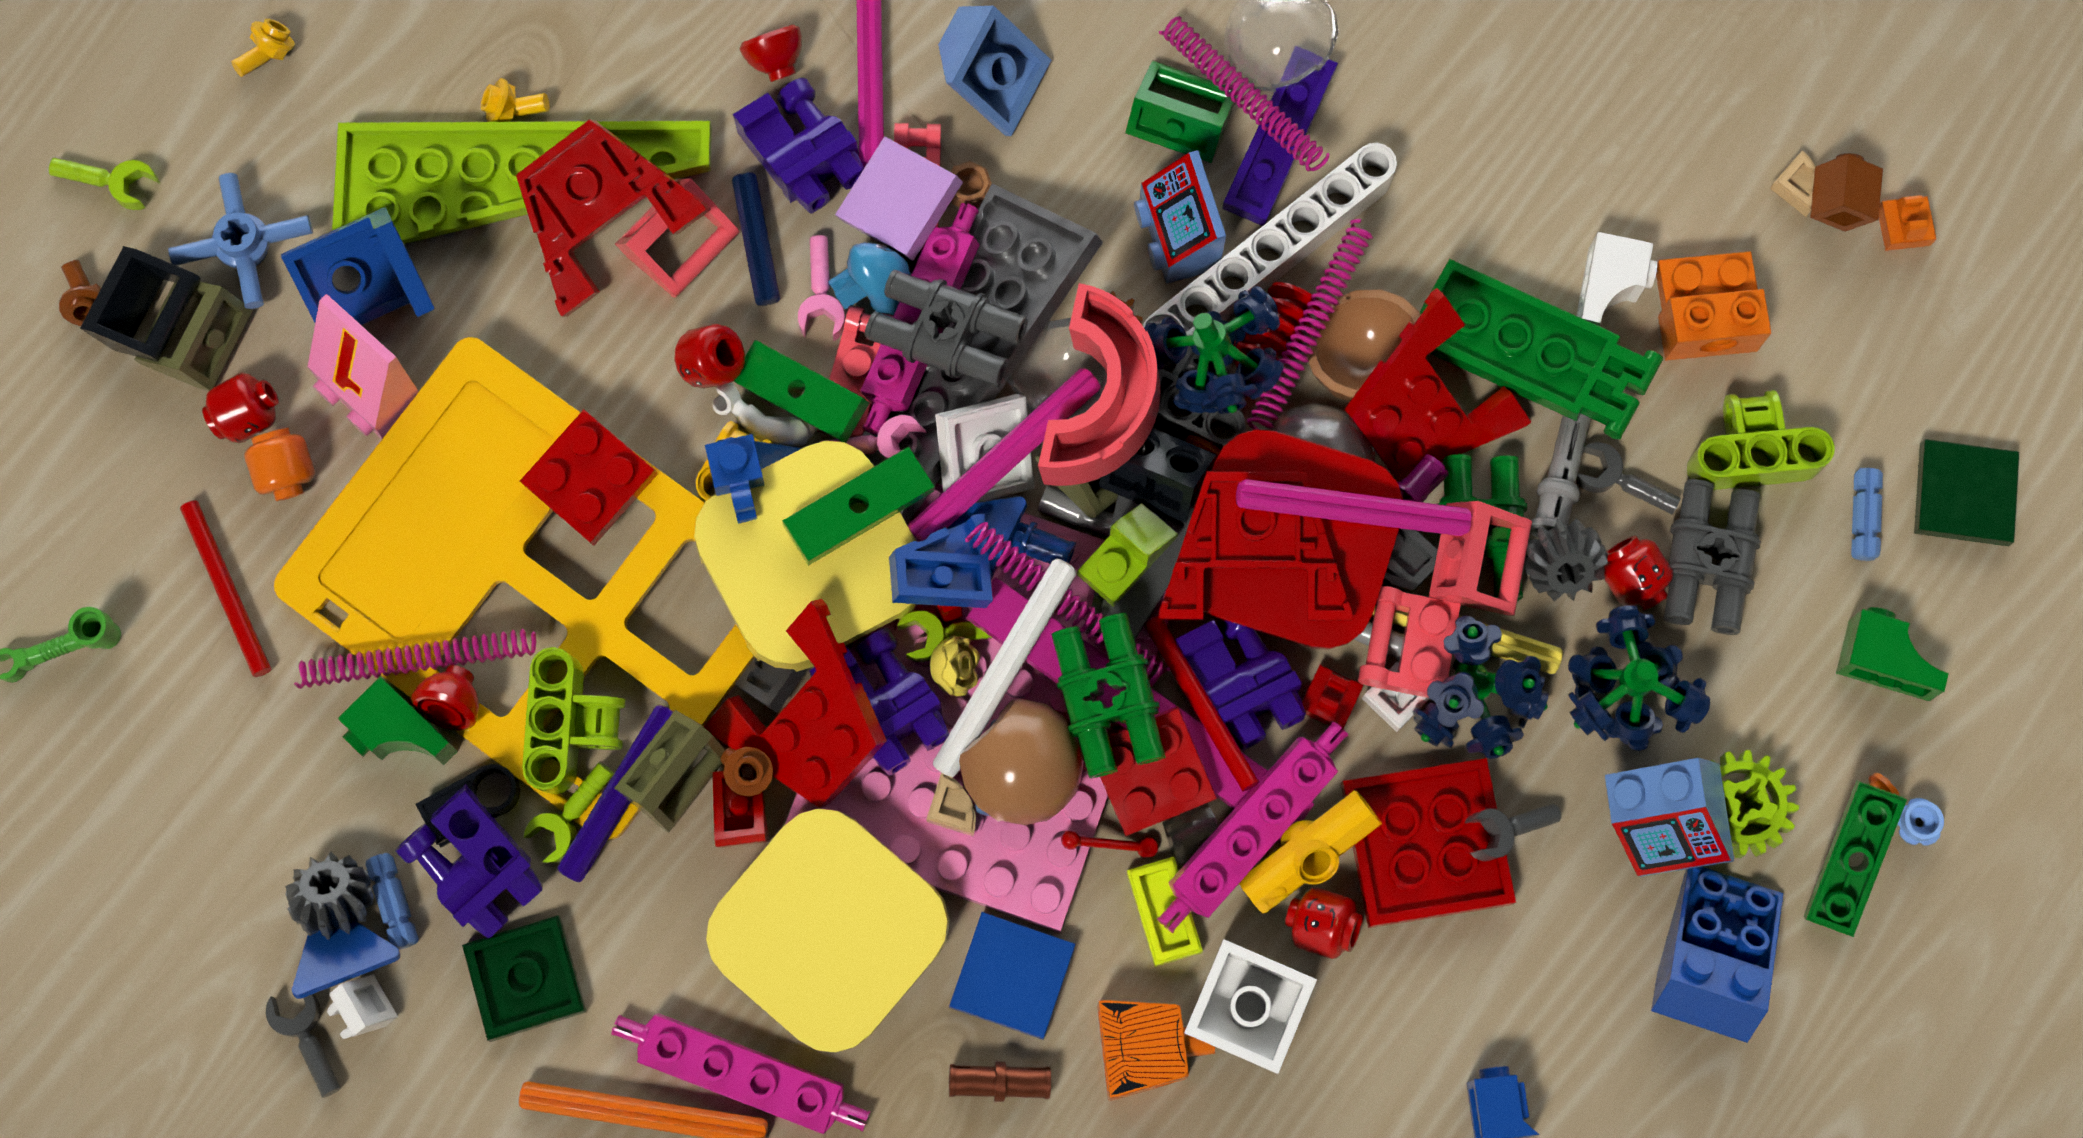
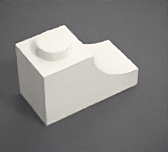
M1597 232L1588 249L1576 316L1599 326L1602 315L1609 308L1624 301L1636 303L1645 288L1651 289L1658 265L1657 261L1651 260L1653 243Z

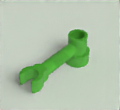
M83 607L77 610L70 618L68 624L69 633L28 648H18L16 650L9 648L0 649L1 662L13 658L14 661L12 669L7 673H2L0 679L10 683L17 682L25 676L27 671L34 669V666L84 647L111 649L120 641L121 630L107 613L95 607Z

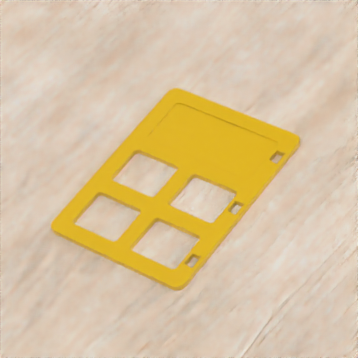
M474 337L464 338L455 344L279 571L274 581V590L279 599L355 656L358 652H361L366 664V653L368 650L371 651L374 660V670L377 673L376 651L378 649L382 651L384 670L387 672L388 669L385 656L387 648H390L392 651L393 667L397 670L395 648L397 646L401 648L402 664L405 669L407 661L404 648L406 645L410 646L412 664L416 668L417 661L414 653L416 643L420 645L421 661L424 666L426 665L424 644L426 642L429 643L431 660L435 665L436 657L433 643L435 641L439 642L442 657L444 654L443 641L446 639L449 645H451L453 639L460 634L495 586L499 583H507L566 627L567 637L559 648L580 662L583 667L584 677L598 659L603 657L609 658L667 701L670 710H677L702 726L706 724L755 658L747 648L746 641L735 624L701 671L696 675H689L628 630V619L686 543L690 541L695 542L696 518L705 504L644 458L642 459L658 475L636 499L655 512V521L595 599H585L527 556L526 546L553 510L526 488L520 480L580 412L486 343ZM329 600L349 614L341 624V628L319 613ZM563 660L556 661L549 667L547 680L550 684H557L565 678L567 674L566 662ZM429 666L427 671L420 668L415 673L410 669L407 674L400 671L398 675H394L391 672L387 677L382 673L381 676L411 697L416 687L424 679L440 672L438 668L434 670ZM528 688L511 711L503 717L497 716L479 702V714L475 725L468 729L455 731L498 764L507 768L514 776L563 812L564 805L568 801L561 794H550L538 790L527 783L523 776L522 765ZM560 709L548 712L543 722L544 729ZM554 758L544 761L540 768V777L544 783L556 779L560 772V763ZM576 775L574 784L579 787L584 780ZM602 793L596 795V798L592 800V803L583 814L573 820L583 826ZM630 802L608 840L620 837L641 810Z

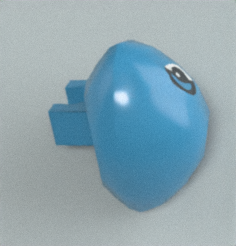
M866 242L853 245L847 259L848 268L828 281L835 291L837 299L846 310L849 306L868 296L871 302L870 305L875 311L894 315L899 301L886 297L884 293L885 285L890 273L894 269L911 275L907 261L887 246Z

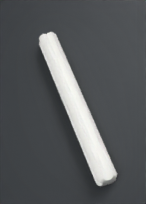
M1058 558L1051 562L935 757L933 766L938 771L950 777H954L960 771V754L982 734L1075 578L1077 570L1069 563Z

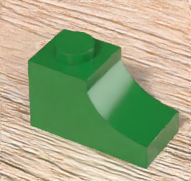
M1869 607L1867 610L1862 609L1849 619L1836 674L1926 701H1931L1945 692L1949 673L1935 668L1919 655L1909 638V622L1895 619V613L1878 607Z
M381 676L337 718L349 729L342 737L363 757L371 751L380 760H383L390 753L408 750L427 754L445 765L458 752Z

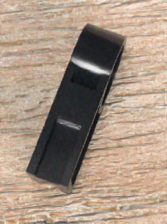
M497 764L482 766L475 772L415 804L425 824L436 835V845L442 848L451 842L432 824L431 816L465 784L477 796V787L482 779L493 773L504 774L511 782V793L508 799L499 806H484V808L495 819L508 813L516 806L520 797V786L518 780L507 768Z

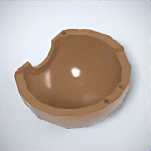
M1355 290L1337 297L1336 299L1339 302L1337 305L1328 303L1329 306L1334 308V313L1320 310V312L1330 317V321L1326 322L1318 317L1316 318V320L1325 324L1326 329L1321 330L1312 326L1313 329L1321 333L1322 337L1316 338L1308 334V337L1314 339L1318 345L1311 346L1307 344V347L1313 350V354H1307L1306 357L1309 360L1308 363L1313 375L1333 396L1350 402L1380 360L1386 362L1402 341L1399 335L1409 321L1414 324L1420 317V312L1405 298L1384 290Z
M1014 699L999 713L1000 716L994 724L960 754L959 764L964 787L977 807L998 822L1005 821L1020 825L1046 822L1064 809L1078 791L1084 766L1078 736L1074 737L1069 732L1068 726L1071 724L1068 719L1047 704L1025 699Z

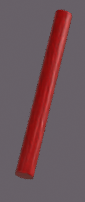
M197 500L186 502L180 507L181 513L253 677L263 676L272 669Z
M1159 616L1152 618L1145 623L1146 630L1166 664L1170 667L1172 674L1242 792L1251 789L1259 783L1258 778L1164 620H1159Z

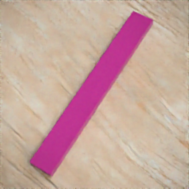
M995 577L991 582L993 601L987 608H972L965 619L1003 645L1029 600ZM1051 617L1025 661L1055 683H1058V678L1062 674L1051 634L1067 627ZM1083 639L1090 668H1096V670L1105 668V665L1109 663V658ZM1106 684L1103 686L1104 694L1098 696L1093 701H1101L1109 708L1113 706L1112 698L1124 690H1115ZM1151 688L1154 701L1159 702L1160 705L1159 713L1176 707L1175 704ZM1180 709L1217 798L1234 809L1251 789L1242 792L1203 724ZM1120 721L1113 723L1120 729L1127 727L1126 723H1120ZM1243 753L1256 777L1260 780L1268 770ZM1311 802L1292 824L1304 820L1314 806V803Z

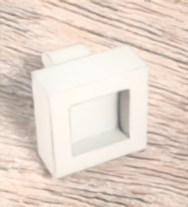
M374 974L342 983L329 993L334 1003L329 1006L327 1013L329 1016L340 1014L347 1025V1028L340 1033L342 1039L386 1027L398 1017Z

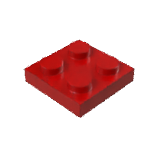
M583 409L522 477L520 482L595 546L658 473Z
M1179 706L1155 715L1166 757L1162 760L1137 765L1127 727L1108 735L1118 771L1100 778L1125 836L1217 799V795Z

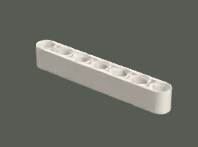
M1369 143L1360 148L1151 314L1144 322L1143 327L1147 323L1160 324L1163 318L1171 317L1184 328L1187 336L1193 335L1195 330L1193 321L1195 317L1189 315L1186 308L1195 304L1204 306L1208 312H1218L1221 318L1227 321L1234 315V303L1239 300L1238 295L1240 292L1246 290L1250 293L1251 289L1255 286H1260L1263 290H1266L1389 190L1397 166L1396 156L1393 151L1380 143ZM1376 166L1382 170L1384 175L1380 177L1369 176L1364 172L1363 167ZM1332 193L1343 194L1347 197L1349 203L1344 205L1334 204L1330 201L1328 195ZM1303 220L1309 222L1315 230L1310 233L1299 232L1292 223ZM1269 248L1277 252L1280 258L1275 261H1266L1259 257L1257 251ZM1234 276L1242 280L1245 286L1233 290L1227 288L1221 280ZM1165 363L1164 367L1171 365V363Z

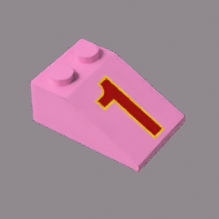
M326 294L319 301L307 366L318 380L313 385V388L332 406L340 400L351 411L346 418L365 436L374 431L383 439L419 391L397 357L330 296Z

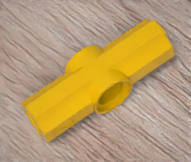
M1354 790L1315 821L1302 820L1290 825L1281 837V847L1254 867L1239 884L1256 908L1262 914H1266L1303 884L1316 885L1329 880L1339 867V857L1379 827L1382 822L1357 790Z

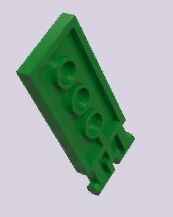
M1449 259L1431 292L1438 288L1451 303L1465 326L1429 354L1496 385L1505 386L1509 391L1576 422L1581 414L1606 425L1604 433L1613 439L1620 440L1640 404L1636 398L1626 394V390L1638 395H1645L1663 361V357L1652 350H1647L1644 356L1622 347L1619 345V335ZM1426 303L1423 304L1420 310V314H1422L1428 306Z

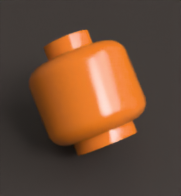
M289 428L274 430L251 438L253 445L245 451L244 458L255 491L263 495L273 493L276 502L304 494L302 485L310 482L315 475L305 439L301 435L290 434Z

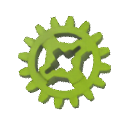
M1751 750L1742 752L1738 761H1736L1730 751L1720 756L1721 777L1734 773L1746 774L1744 779L1738 783L1728 779L1726 781L1722 780L1735 858L1745 856L1748 847H1750L1754 856L1758 857L1766 853V843L1772 848L1782 844L1783 839L1779 832L1788 833L1795 827L1786 816L1799 811V805L1787 801V796L1797 790L1795 785L1783 786L1780 781L1787 771L1784 768H1780L1775 772L1769 770L1771 757L1767 755L1757 763L1753 762ZM1766 788L1768 789L1771 795L1773 803L1769 800ZM1748 790L1745 796L1747 798L1745 806L1749 811L1738 818L1741 812L1739 810L1741 802L1736 798ZM1748 825L1756 828H1765L1759 834L1740 835L1741 831Z

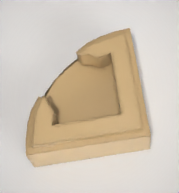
M1802 150L1770 188L1805 217L1811 212L1815 165L1811 158Z
M941 773L926 821L974 837L976 814L970 796L957 780Z

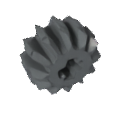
M1557 518L1555 528L1546 530L1539 527V539L1529 540L1524 563L1526 573L1530 575L1531 583L1538 593L1547 592L1553 601H1556L1564 593L1574 601L1576 592L1583 589L1592 593V581L1605 579L1604 565L1608 563L1607 551L1604 545L1601 544L1602 541L1598 532L1593 527L1585 528L1584 524L1577 518L1567 527Z
M330 851L325 861L319 863L310 857L307 870L293 869L294 882L285 886V895L289 905L288 911L292 920L296 921L297 924H301L303 931L307 932L309 936L321 931V934L329 940L337 929H341L350 935V923L352 921L366 922L367 912L365 908L374 905V895L370 887L371 880L368 872L363 867H358L357 862L350 855L338 860V857Z

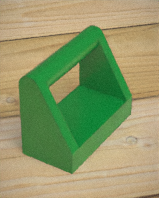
M1152 60L1134 97L1125 134L1183 154L1198 150L1201 160L1212 163L1235 102H1232L1231 97H1227L1225 91L1219 90V87L1215 86L1211 80ZM1158 81L1222 103V106L1217 114L1152 92L1155 82Z

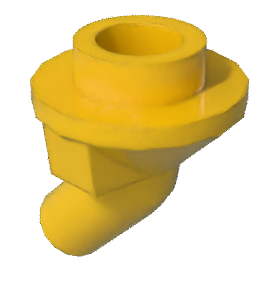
M266 18L264 22L254 21L251 24L250 29L252 33L250 38L257 46L231 61L234 70L240 77L265 64L271 58L283 60L287 52L294 48L295 42L289 36L290 30L285 25Z
M500 78L495 85L489 84L481 100V110L486 112L487 122H510L513 116L548 112L550 109L546 93L516 98L515 86L509 84L503 78Z

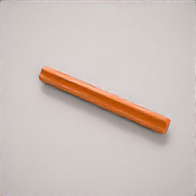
M529 1081L523 1083L519 1095V1106L525 1110L703 1138H766L768 1131V1122L763 1118Z

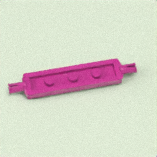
M961 203L951 227H935L911 276L930 283L935 279H943L947 281V285L961 289L980 245L976 238L969 234L973 222L979 213L976 207ZM899 302L893 318L912 325L918 320L922 310ZM940 327L938 328L939 334L942 333L943 330ZM880 345L860 390L865 398L873 404L862 427L865 431L878 436L880 428L887 421L891 411L908 410L927 364L918 361L914 363L908 362L903 357L902 351Z
M1332 722L1316 742L1304 737H1298L1259 780V783L1251 789L1168 882L1176 899L1157 918L1158 922L1164 925L1168 931L1173 933L1190 912L1209 918L1337 774L1338 770L1329 755L1348 736L1345 730H1341L1342 727Z
M660 1013L655 1014L646 1025L622 1017V1015H618L614 1023L617 1026L612 1028L611 1035H616L638 1044L637 1062L822 1134L835 1121L857 1128L862 1132L866 1127L871 1111L843 1102L844 1084Z

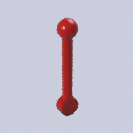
M1073 830L1066 831L1061 837L1062 845L1069 850H1074L1078 846L1136 851L1144 858L1153 857L1158 852V844L1153 838H1143L1139 842L1079 836Z

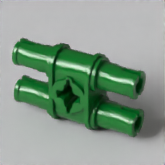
M1454 454L1444 457V470L1448 471L1449 476L1444 479V497L1439 499V505L1480 501L1524 517V512L1527 511V503H1525V499L1520 497L1518 457L1504 455L1493 457L1490 460V499H1477L1472 496L1471 456ZM1489 524V529L1492 530L1487 536L1484 556L1493 560L1494 597L1498 598L1511 529ZM1521 579V584H1520V589H1519V594H1518V600H1517V601H1519V600H1521V599L1523 598V581H1522V579Z
M1126 613L1110 615L1099 620L1109 663L1105 665V668L1098 670L1090 668L1080 627H1069L1051 634L1062 674L1058 678L1057 688L1063 692L1071 723L1068 726V730L1074 737L1078 736L1088 776L1091 779L1118 771L1107 729L1111 727V723L1118 721L1126 723L1137 765L1149 764L1166 758L1155 715L1159 713L1160 705L1159 702L1154 701L1145 667L1148 665V660L1144 658V655H1138ZM1106 684L1115 690H1124L1112 698L1113 706L1109 708L1101 701H1093L1098 696L1104 694L1103 686Z

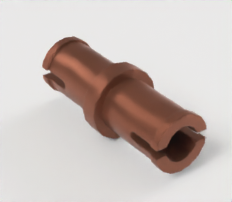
M995 1061L994 1066L950 1064L949 1097H994V1102H1004L1005 1097L1050 1099L1051 1067L1006 1066L1005 1061Z

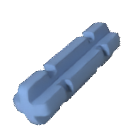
M1860 468L1854 474V491L1858 493L1857 496H1853L1852 533L1856 536L1852 540L1851 555L1854 559L1861 561H1873L1880 556L1881 539L1877 535L1881 532L1882 495L1878 494L1879 489H1883V473L1875 468Z
M383 853L367 859L365 865L370 879L376 883L372 888L383 924L386 923L389 926V929L386 930L389 943L396 946L399 950L413 946L418 943L419 938L414 923L412 924L408 920L412 916L401 880L395 878L398 870L393 856L389 853Z

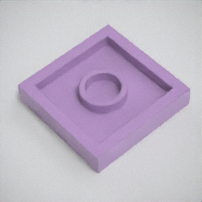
M884 136L835 215L842 222L914 261L963 182L957 175Z

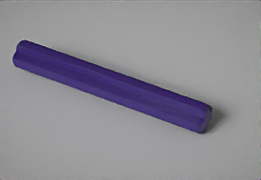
M658 704L655 706L559 863L558 871L562 875L575 882H581L585 878L630 804L629 800L614 789L674 711L664 705Z

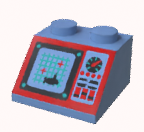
M1196 150L1187 153L1142 182L1140 198L1134 202L1139 226L1141 229L1148 227L1152 238V243H1148L1151 264L1155 271L1162 269L1166 284L1201 275L1222 259L1226 233L1199 151Z
M1698 757L1605 775L1611 823L1637 876L1643 877L1734 861L1719 763Z

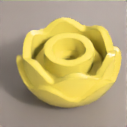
M951 635L942 640L932 652L930 670L933 681L941 690L949 695L964 696L968 693L969 689L978 683L979 678L975 668L979 662L980 655L970 644L971 639Z

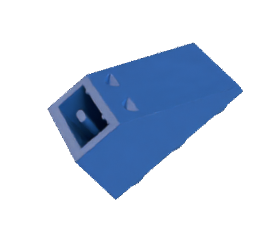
M1705 867L1686 869L1657 971L1651 1011L1748 1043L1769 1008L1784 893Z

